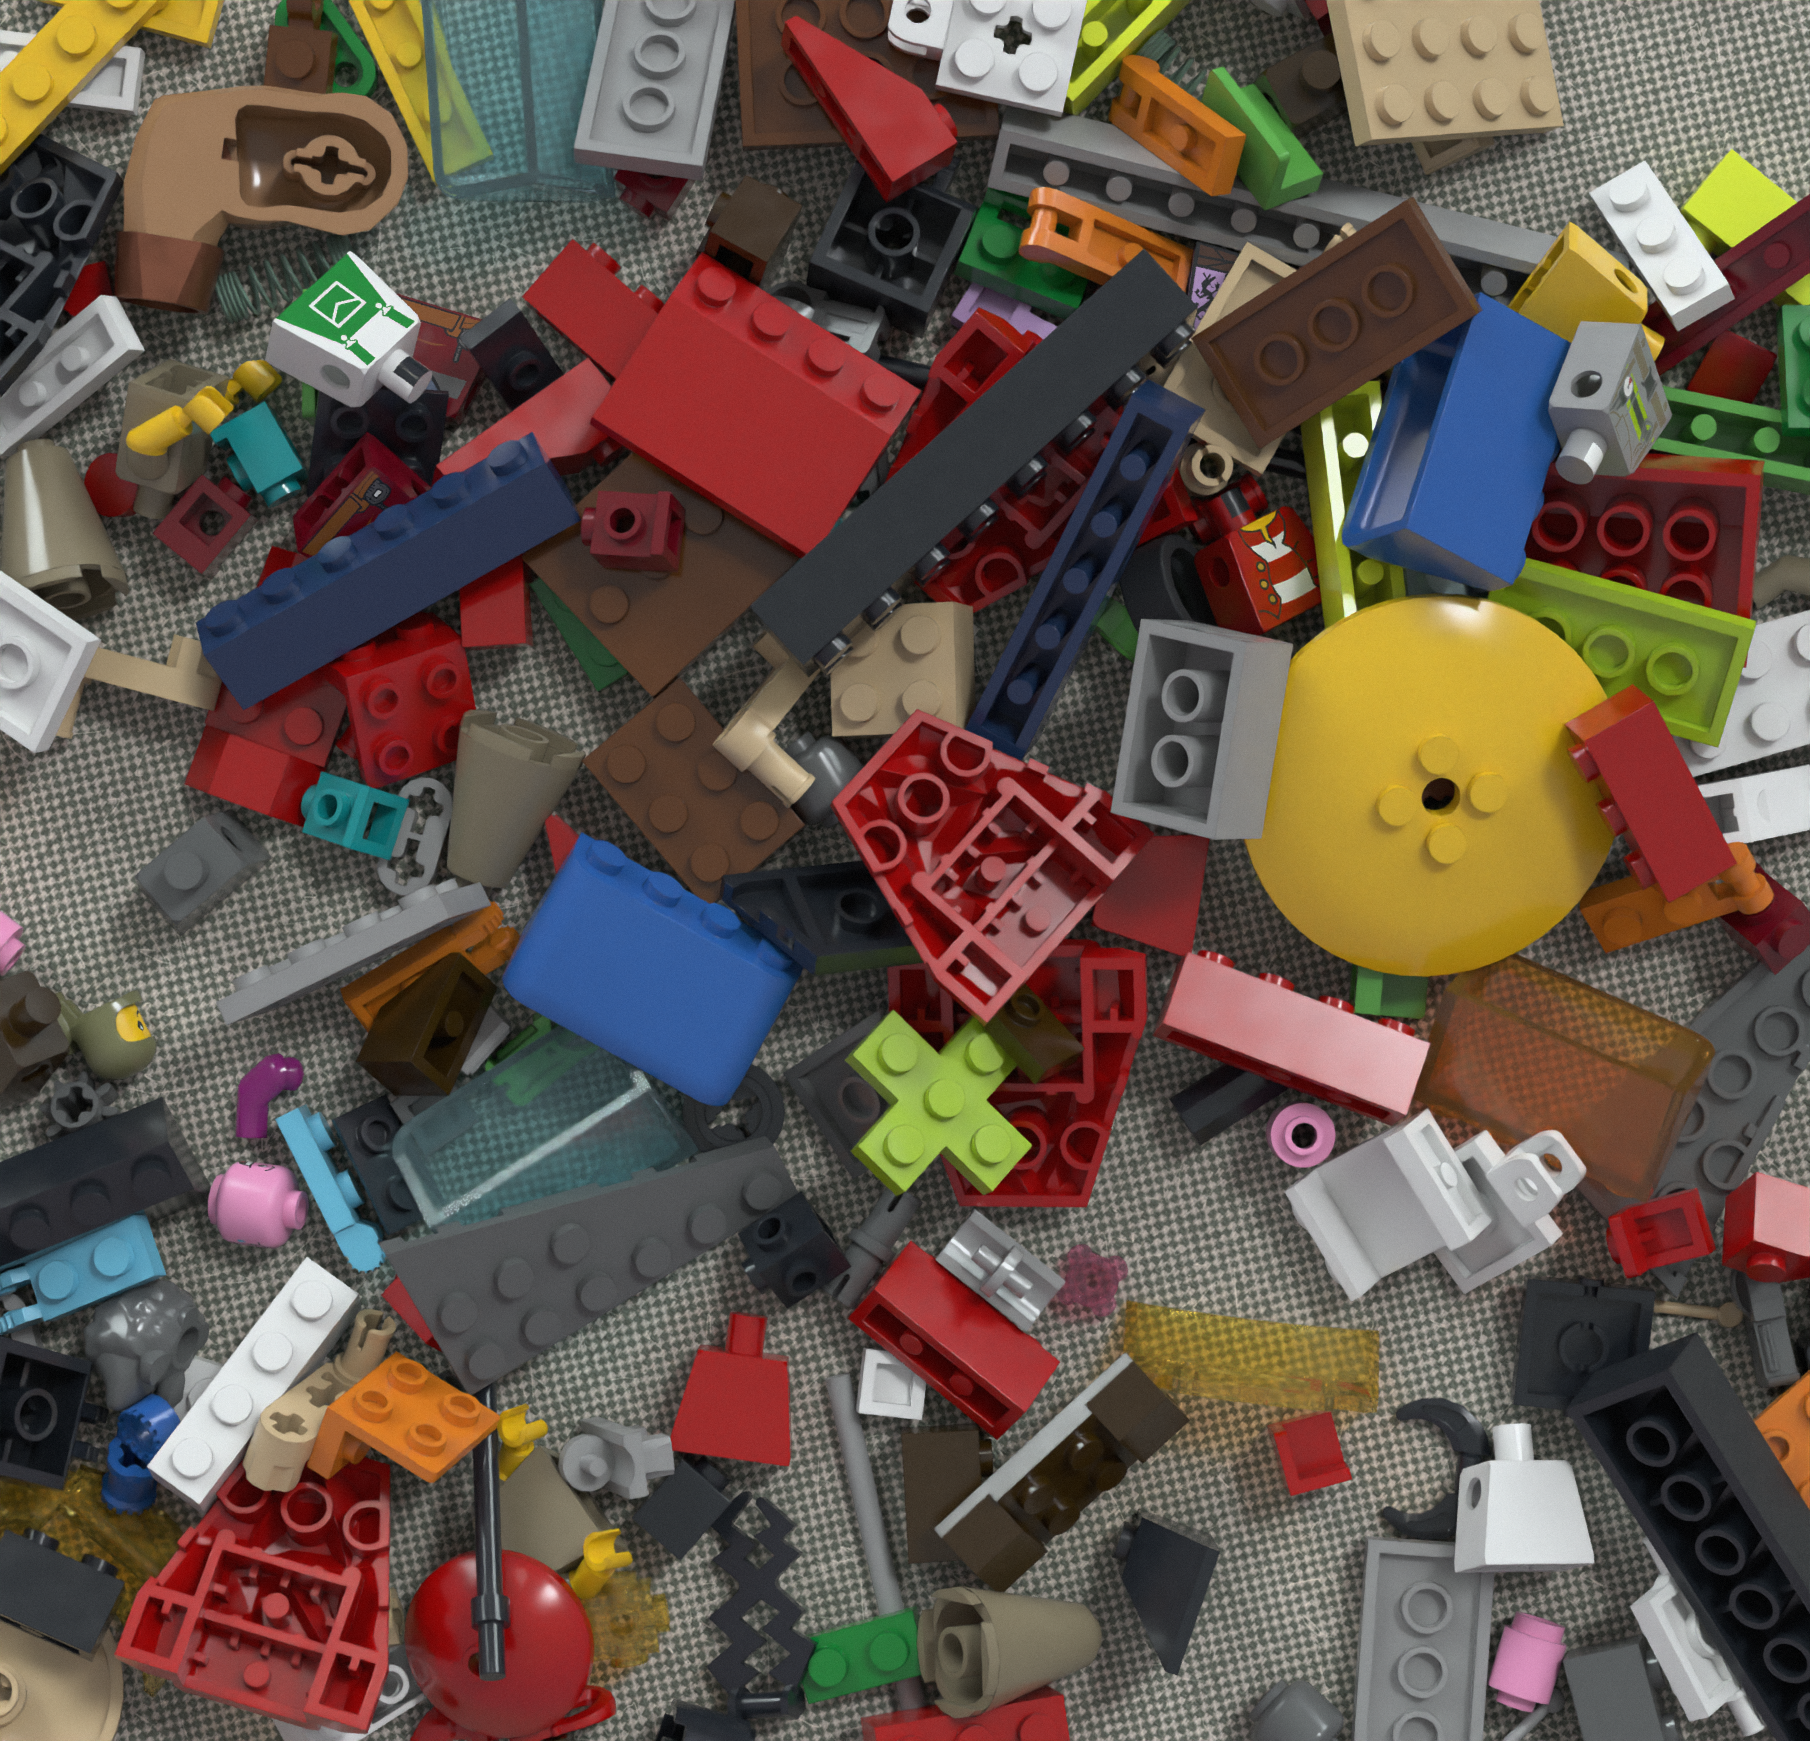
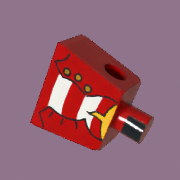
M1239 486L1205 504L1222 538L1195 553L1194 564L1218 627L1261 636L1322 603L1314 537L1293 508L1285 505L1256 519Z

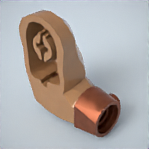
M238 86L163 95L155 99L136 134L124 180L123 231L116 233L115 297L119 301L146 308L187 314H208L225 251L217 246L230 225L246 230L274 229L296 225L342 236L371 230L398 205L408 180L407 143L393 115L367 96L348 93L319 94L272 86Z

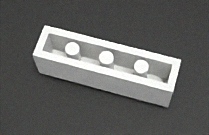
M306 1257L147 1465L152 1477L205 1516L218 1499L216 1492L245 1457L262 1411L315 1372L355 1319L358 1312L361 1311L359 1294Z

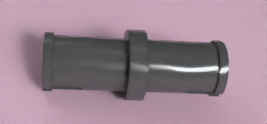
M886 1187L861 1228L853 1227L847 1236L852 1242L844 1254L851 1267L820 1287V1289L854 1310L857 1307V1302L882 1263L885 1261L890 1264L896 1255L891 1249L923 1202L907 1191L896 1196Z

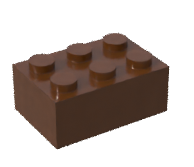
M679 678L586 756L582 762L691 891L704 901L717 904L721 900L719 894L722 875L756 871L802 832L806 825L790 807L786 808L782 801L748 769L740 772L712 746L724 729L683 680Z

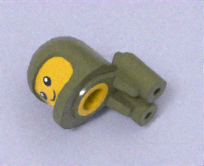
M133 990L86 1014L72 1000H66L62 991L55 993L61 1004V1013L57 1020L69 1042L70 1052L67 1056L74 1054L80 1048L94 1074L106 1080H123L143 1071L153 1061L157 1052V1041L155 1036H151L138 1009L139 1004L144 1001L139 990Z

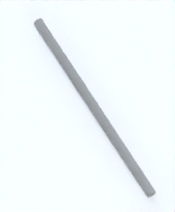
M850 1373L827 1377L825 1382L879 1615L903 1610L904 1606L859 1413L856 1412L857 1403ZM920 1676L895 1682L901 1710L927 1706Z

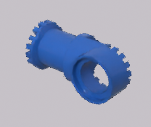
M155 1394L145 1396L122 1411L121 1415L117 1418L119 1420L117 1422V1434L109 1443L106 1465L109 1471L103 1476L101 1484L103 1486L101 1500L103 1503H107L108 1509H116V1514L121 1515L122 1511L127 1510L129 1515H132L133 1512H137L140 1515L144 1509L148 1511L152 1503L155 1504L157 1481L152 1477L147 1465L181 1421L171 1405Z

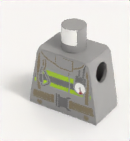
M1581 321L1576 330L1549 399L1548 408L1562 447V451L1556 461V469L1567 481L1575 484H1586L1593 479L1594 475L1625 477L1633 474L1672 417L1642 324Z

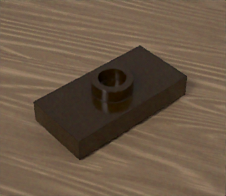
M1026 983L985 1026L981 1024L1034 1084L1075 1063L1085 1049Z

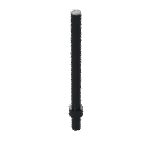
M496 1381L472 1396L481 1404L497 1413ZM496 1427L491 1434L472 1449L477 1596L470 1601L471 1628L478 1631L479 1678L484 1681H498L506 1677L504 1630L511 1626L510 1598L503 1595L499 1450Z

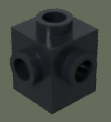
M802 1191L738 1233L750 1256L741 1262L749 1279L762 1295L771 1289L787 1309L851 1267L830 1227Z

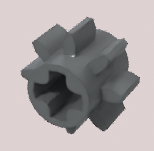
M85 1071L81 1072L76 1082L63 1084L56 1080L54 1082L56 1092L52 1097L51 1104L40 1105L39 1109L47 1119L56 1122L46 1133L52 1141L121 1114L118 1109L109 1106L119 1095L108 1082L96 1089L94 1080ZM87 1106L92 1107L91 1112L87 1111ZM74 1116L79 1117L78 1122L73 1121Z

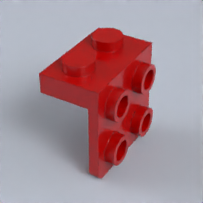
M418 612L319 668L320 674L345 696L360 775L368 786L380 788L456 761L459 726L463 713L469 710H476L466 650L462 647V637L433 612Z

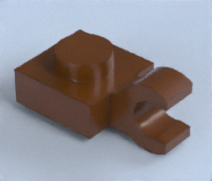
M287 0L288 27L269 25L264 86L319 94L332 93L338 34L333 31L320 30L324 0Z

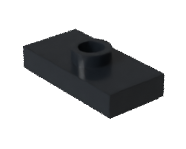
M510 298L459 337L510 412L564 375L522 311Z

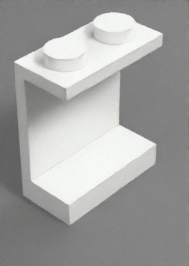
M1428 1108L1311 1169L1284 1191L1292 1204V1211L1296 1220L1304 1229L1308 1230L1325 1258V1264L1330 1276L1342 1286L1350 1301L1361 1297L1381 1278L1446 1245L1451 1252L1471 1242L1495 1220V1217Z

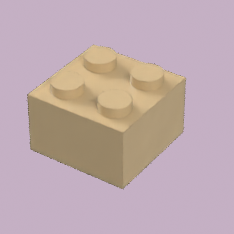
M957 602L902 604L903 607L877 631L874 632L867 624L851 639L853 642L851 646L855 649L853 653L830 673L832 737L848 739L891 738L916 709L965 729L976 708L973 607Z

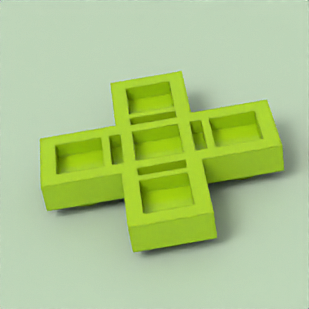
M892 1010L876 1024L845 1059L891 1105L850 1152L896 1196L906 1192L939 1153L983 1195H986L997 1187L1032 1146L987 1101L989 1096L1012 1072L1017 1064L972 1015L937 1053L902 1017Z

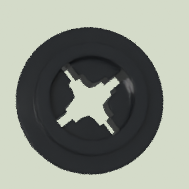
M751 1064L741 1084L732 1096L736 1101L744 1098L750 1099L755 1095L759 1099L751 1105L752 1108L745 1114V1119L748 1123L746 1127L751 1134L748 1137L745 1136L742 1129L738 1130L732 1122L726 1123L723 1126L719 1124L711 1128L709 1123L717 1119L716 1115L723 1110V1106L707 1105L685 1095L683 1122L693 1144L702 1153L766 1136L774 1144L782 1130L785 1117L783 1097L776 1082L760 1067Z

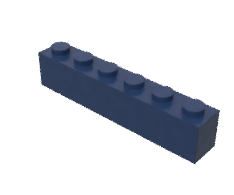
M1149 379L1132 394L965 730L992 741V747L1021 761L1037 743L1206 409Z
M531 432L519 440L506 441L494 448L487 458L468 469L443 476L429 491L406 504H397L385 509L369 525L349 536H340L330 540L316 555L293 568H283L272 573L264 580L261 586L240 598L226 600L214 606L204 618L195 622L203 654L241 708L246 710L581 521L580 515L568 487L534 433Z

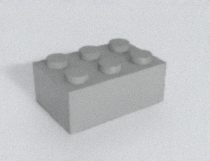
M1141 619L1110 813L1213 840L1261 839L1293 644L1188 620Z

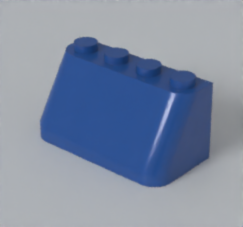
M1480 292L1475 294L1474 297L1483 311L1394 366L1344 521L1342 542L1346 547L1370 559L1483 590L1495 591L1513 585L1514 580L1521 573L1526 561L1524 547L1530 527L1543 506L1544 493L1542 488L1550 463L1557 456L1561 447L1548 412L1549 399L1571 343Z
M581 832L526 924L503 973L502 981L509 994L526 1007L693 1099L711 1106H723L730 1101L741 1084L798 981L803 966L760 931L740 921L736 914L727 907L704 901L683 889L673 877L662 872H652L627 858L614 844L604 840H595Z

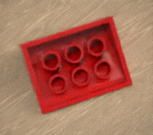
M701 252L662 307L592 416L589 424L802 559L833 531L900 431L921 390L709 255Z
M1560 448L1557 456L1550 463L1542 488L1544 493L1543 506L1538 516L1532 522L1524 550L1527 558L1751 619L1765 461L1647 453L1633 474L1625 477L1594 475L1589 483L1575 484L1564 479L1556 469V461L1562 451V448ZM1748 654L1743 668L1747 667Z

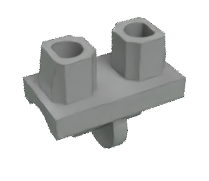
M976 1209L973 1210L935 1258L936 1261L1026 1332L1066 1282Z
M598 1416L580 1420L581 1430L584 1434L571 1438L564 1445L559 1455L558 1468L561 1477L569 1486L580 1491H595L603 1488L628 1499L648 1496L646 1480L673 1475L675 1471L670 1436L663 1433L648 1435L646 1428L643 1426L632 1425L626 1427Z

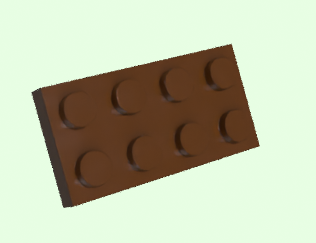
M1411 197L1191 339L1256 445L1261 449L1483 310L1414 197Z

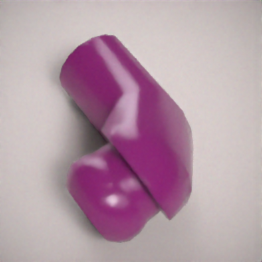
M280 1053L268 1055L241 1078L237 1091L235 1137L267 1138L269 1102L278 1096L282 1090L295 1091L302 1084L304 1070L298 1059L295 1057L284 1058Z

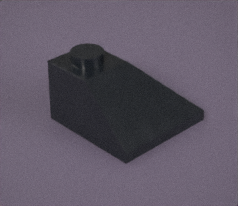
M1138 1509L1134 1524L1123 1521L1113 1547L1112 1558L1121 1560L1118 1567L1121 1579L1165 1672L1178 1675L1220 1550L1210 1533Z

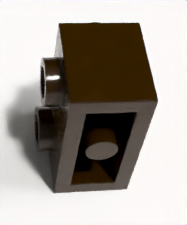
M745 175L732 196L723 191L714 203L705 222V226L709 230L696 252L695 259L698 258L701 252H704L766 292L781 270L802 205L791 200L778 187L762 184Z

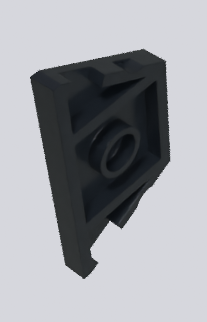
M863 860L722 875L719 894L722 901L812 975L924 963Z

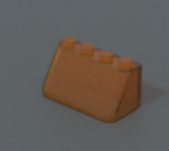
M1514 953L1498 962L1474 970L1460 972L1444 990L1428 1039L1430 1046L1412 1098L1428 1105L1434 1113L1442 1117L1457 1118L1482 1130L1486 1129L1494 1140L1503 1144L1518 1145L1539 1132L1546 1130L1559 1131L1586 1166L1585 1176L1604 1184L1609 1191L1618 1196L1636 1198L1646 1203L1660 1182L1707 1078L1715 1056V1048L1706 1037L1689 1028ZM1549 1153L1544 1154V1158L1549 1164L1562 1170V1164L1556 1156Z

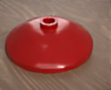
M502 1549L503 1595L510 1598L511 1626L504 1630L506 1677L498 1681L481 1680L479 1678V1661L476 1656L478 1652V1631L471 1628L470 1601L477 1596L476 1552L472 1550L457 1555L441 1564L427 1577L415 1593L407 1612L404 1632L408 1664L419 1688L426 1698L443 1715L456 1724L473 1732L492 1737L514 1738L535 1734L547 1729L563 1718L579 1700L588 1684L594 1661V1640L589 1618L574 1590L553 1569L528 1555Z

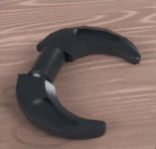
M1442 1397L1420 1398L1400 1407L1396 1411V1418L1401 1421L1423 1419L1434 1423L1444 1431L1452 1445V1449L1460 1452L1457 1457L1453 1487L1455 1493L1447 1492L1444 1498L1432 1509L1421 1513H1406L1392 1506H1385L1383 1508V1515L1393 1527L1403 1534L1421 1540L1445 1539L1456 1533L1461 1472L1464 1468L1483 1463L1481 1455L1491 1456L1488 1436L1482 1424L1463 1405Z

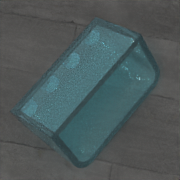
M421 0L433 171L439 189L448 197L478 202L589 203L616 198L613 168L579 164L574 161V144L602 17V0Z
M561 1025L410 1119L397 1132L392 1146L393 1157L429 1229L434 1234H436L435 1227L455 1221H459L462 1226L496 1217L501 1208L597 1182L600 1188L631 1180L630 1173L653 1167L656 1172L667 1170L698 1151L688 1130L650 1074Z

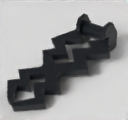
M744 1491L731 1502L711 1525L731 1545L711 1560L737 1580L739 1590L709 1617L734 1643L706 1667L729 1694L727 1700L728 1715L746 1720L779 1717L798 1720L806 1709L805 1692L801 1684L807 1672L809 1661L818 1645L814 1640L793 1629L806 1610L780 1587L778 1581L780 1576L803 1554L802 1551L784 1540L798 1525L766 1497L756 1499V1505L772 1527L754 1535V1537L774 1555L759 1569L747 1559L759 1544L734 1524L753 1498L750 1491ZM760 1600L779 1611L762 1630L791 1653L769 1672L770 1675L785 1684L782 1691L751 1693L745 1687V1685L761 1673L745 1663V1661L768 1642L743 1619Z

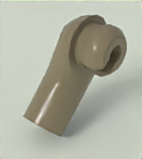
M1784 555L1756 573L1752 608L1757 611L1786 591L1803 594L1806 600L1810 601V558Z

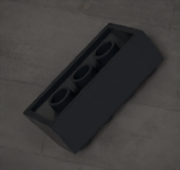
M163 1097L0 1162V1274L25 1266L30 1261L132 1215H146L150 1224L208 1201L211 1185Z

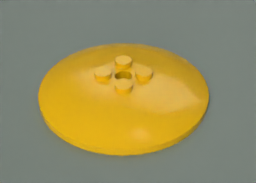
M1446 593L1409 595L1363 608L1337 621L1315 636L1290 660L1262 838L1243 839L1249 860L1260 883L1283 915L1312 942L1339 958L1374 971L1401 976L1428 977L1451 975L1498 962L1524 949L1558 924L1581 900L1597 877L1615 838L1604 824L1596 809L1595 803L1604 798L1595 781L1592 780L1586 783L1575 769L1567 753V749L1574 746L1575 743L1565 724L1608 699L1602 686L1577 652L1556 633L1536 619L1510 606L1485 598ZM1438 778L1452 780L1455 792L1453 799L1446 807L1439 810H1430L1423 806L1422 793L1428 783Z

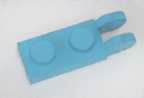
M305 1104L276 1118L275 1120L343 1255L349 1258L347 1263H351L352 1269L356 1268L358 1272L365 1271L367 1273L369 1270L375 1271V1267L378 1268L381 1266L380 1263L385 1262L386 1255L379 1245V1242L386 1241L383 1239L385 1234L379 1223L362 1218L357 1207L365 1203L364 1195L349 1169L342 1172L339 1171L329 1149L337 1146V1143L325 1117L321 1112L311 1115Z
M132 1215L30 1261L25 1266L1 1273L0 1297L15 1292L17 1288L32 1284L38 1304L15 1309L3 1314L0 1317V1335L14 1333L42 1321L60 1320L108 1300L124 1291L165 1276L166 1272L147 1216Z

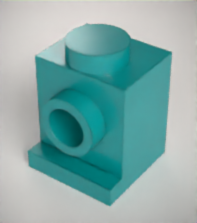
M265 401L210 433L214 443L224 451L230 448L234 450L235 454L226 458V461L242 489L246 492L254 487L257 493L263 497L268 508L278 506L302 491L298 482L308 477L309 470L276 411Z
M321 771L318 784L310 786L302 798L301 812L306 819L302 832L356 851L390 860L409 799ZM374 802L379 803L368 838L364 839L363 834Z

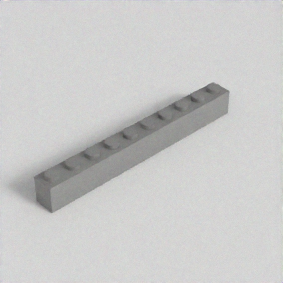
M1007 106L987 187L1025 197H1030V192L1038 187L1054 188L1137 225L1240 251L1246 242H1249L1280 261L1304 266L1320 256L1336 234L1340 236L1341 233L1339 231L1346 223H1351L1354 229L1359 231L1407 200L1386 193L1322 178L1318 191L1264 211L1237 174L1231 194L1210 196L1115 125L1064 112L1061 117L1013 106ZM1417 202L1473 295L1482 292L1506 307L1557 239L1556 236ZM1605 249L1629 270V258L1626 254Z

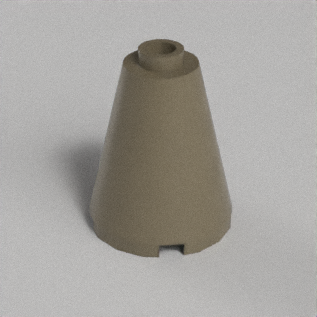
M35 439L20 444L16 448L17 452L6 460L0 571L72 620L87 618L111 609L117 605L116 592L120 591L125 596L130 592L127 574L70 452L64 447L55 446L54 441L49 439Z
M469 710L463 713L459 726L446 867L453 874L457 875L455 880L458 886L464 887L481 882L486 895H490L493 888H505L508 886L543 830L545 820L553 814L583 765L582 760L585 758L586 753L585 751L576 752L578 744L573 740L531 721L516 717L514 725H496L494 722L497 712Z
M963 1586L936 1590L931 1595V1597L938 1598L933 1609L922 1610L918 1623L917 1651L922 1677L925 1683H936L943 1699L934 1700V1702L941 1711L954 1719L979 1716L1091 1665L1102 1642V1632L1098 1620L1082 1603Z

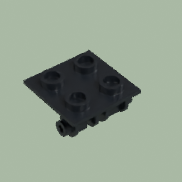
M381 387L361 407H349L318 390L306 491L307 497H310L366 432L375 436L424 482L431 486L435 467L440 463L449 391L425 389L417 400L408 403L389 388Z

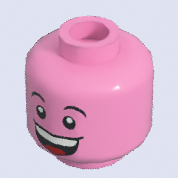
M239 1161L230 1166L225 1174H220L214 1179L208 1198V1218L213 1225H217L222 1238L230 1243L275 1249L288 1241L294 1229L300 1230L304 1226L308 1214V1195L305 1191L299 1190L295 1174L287 1167Z

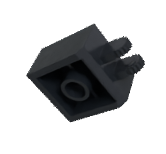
M953 156L950 165L935 173L932 186L920 182L887 203L859 161L856 160L809 261L806 285L810 288L826 291L830 300L872 309L874 313L878 305H881L887 314L891 326L923 339L967 242L977 211V206L948 194L961 159ZM890 242L899 244L901 249L891 250L887 249Z
M0 1336V1481L23 1487L64 1492L72 1459L97 1463L100 1448L93 1447L91 1443L76 1440L80 1422L92 1425L98 1423L105 1424L108 1417L109 1409L85 1402L94 1365L92 1362Z

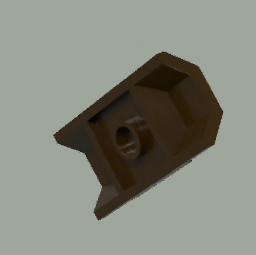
M1125 1352L939 1523L934 1530L975 1575L995 1591L1005 1592L1048 1552L1043 1542L1047 1544L1056 1535L1063 1534L1073 1527L1079 1519L1080 1513L1102 1492L1116 1487L1124 1479L1128 1468L1137 1460L1142 1464L1146 1462L1185 1426L1190 1419L1168 1394H1165Z

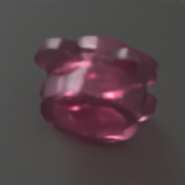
M1086 1244L1073 1246L1067 1254L1070 1265L1064 1279L1066 1282L1056 1293L1058 1299L1065 1305H1071L1076 1302L1083 1306L1091 1307L1093 1313L1100 1317L1111 1314L1117 1305L1114 1295L1117 1292L1118 1283L1125 1279L1128 1274L1126 1262L1117 1255L1106 1258L1095 1254ZM1094 1274L1098 1277V1282L1095 1286L1086 1284V1277L1088 1275Z

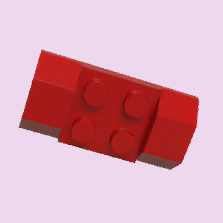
M272 546L257 587L261 586L264 580L272 573L283 568H293L307 560L308 557ZM318 668L255 705L243 710L222 681L215 710L208 711L204 722L206 726L184 784L262 814L304 827L306 819L301 812L302 798L310 786L318 784L321 771L326 772L336 746L335 743L338 740L348 713L345 696L320 674Z

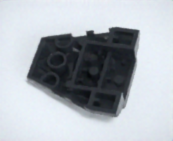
M39 134L0 175V397L4 395L45 347L124 185V181L118 172L42 134Z

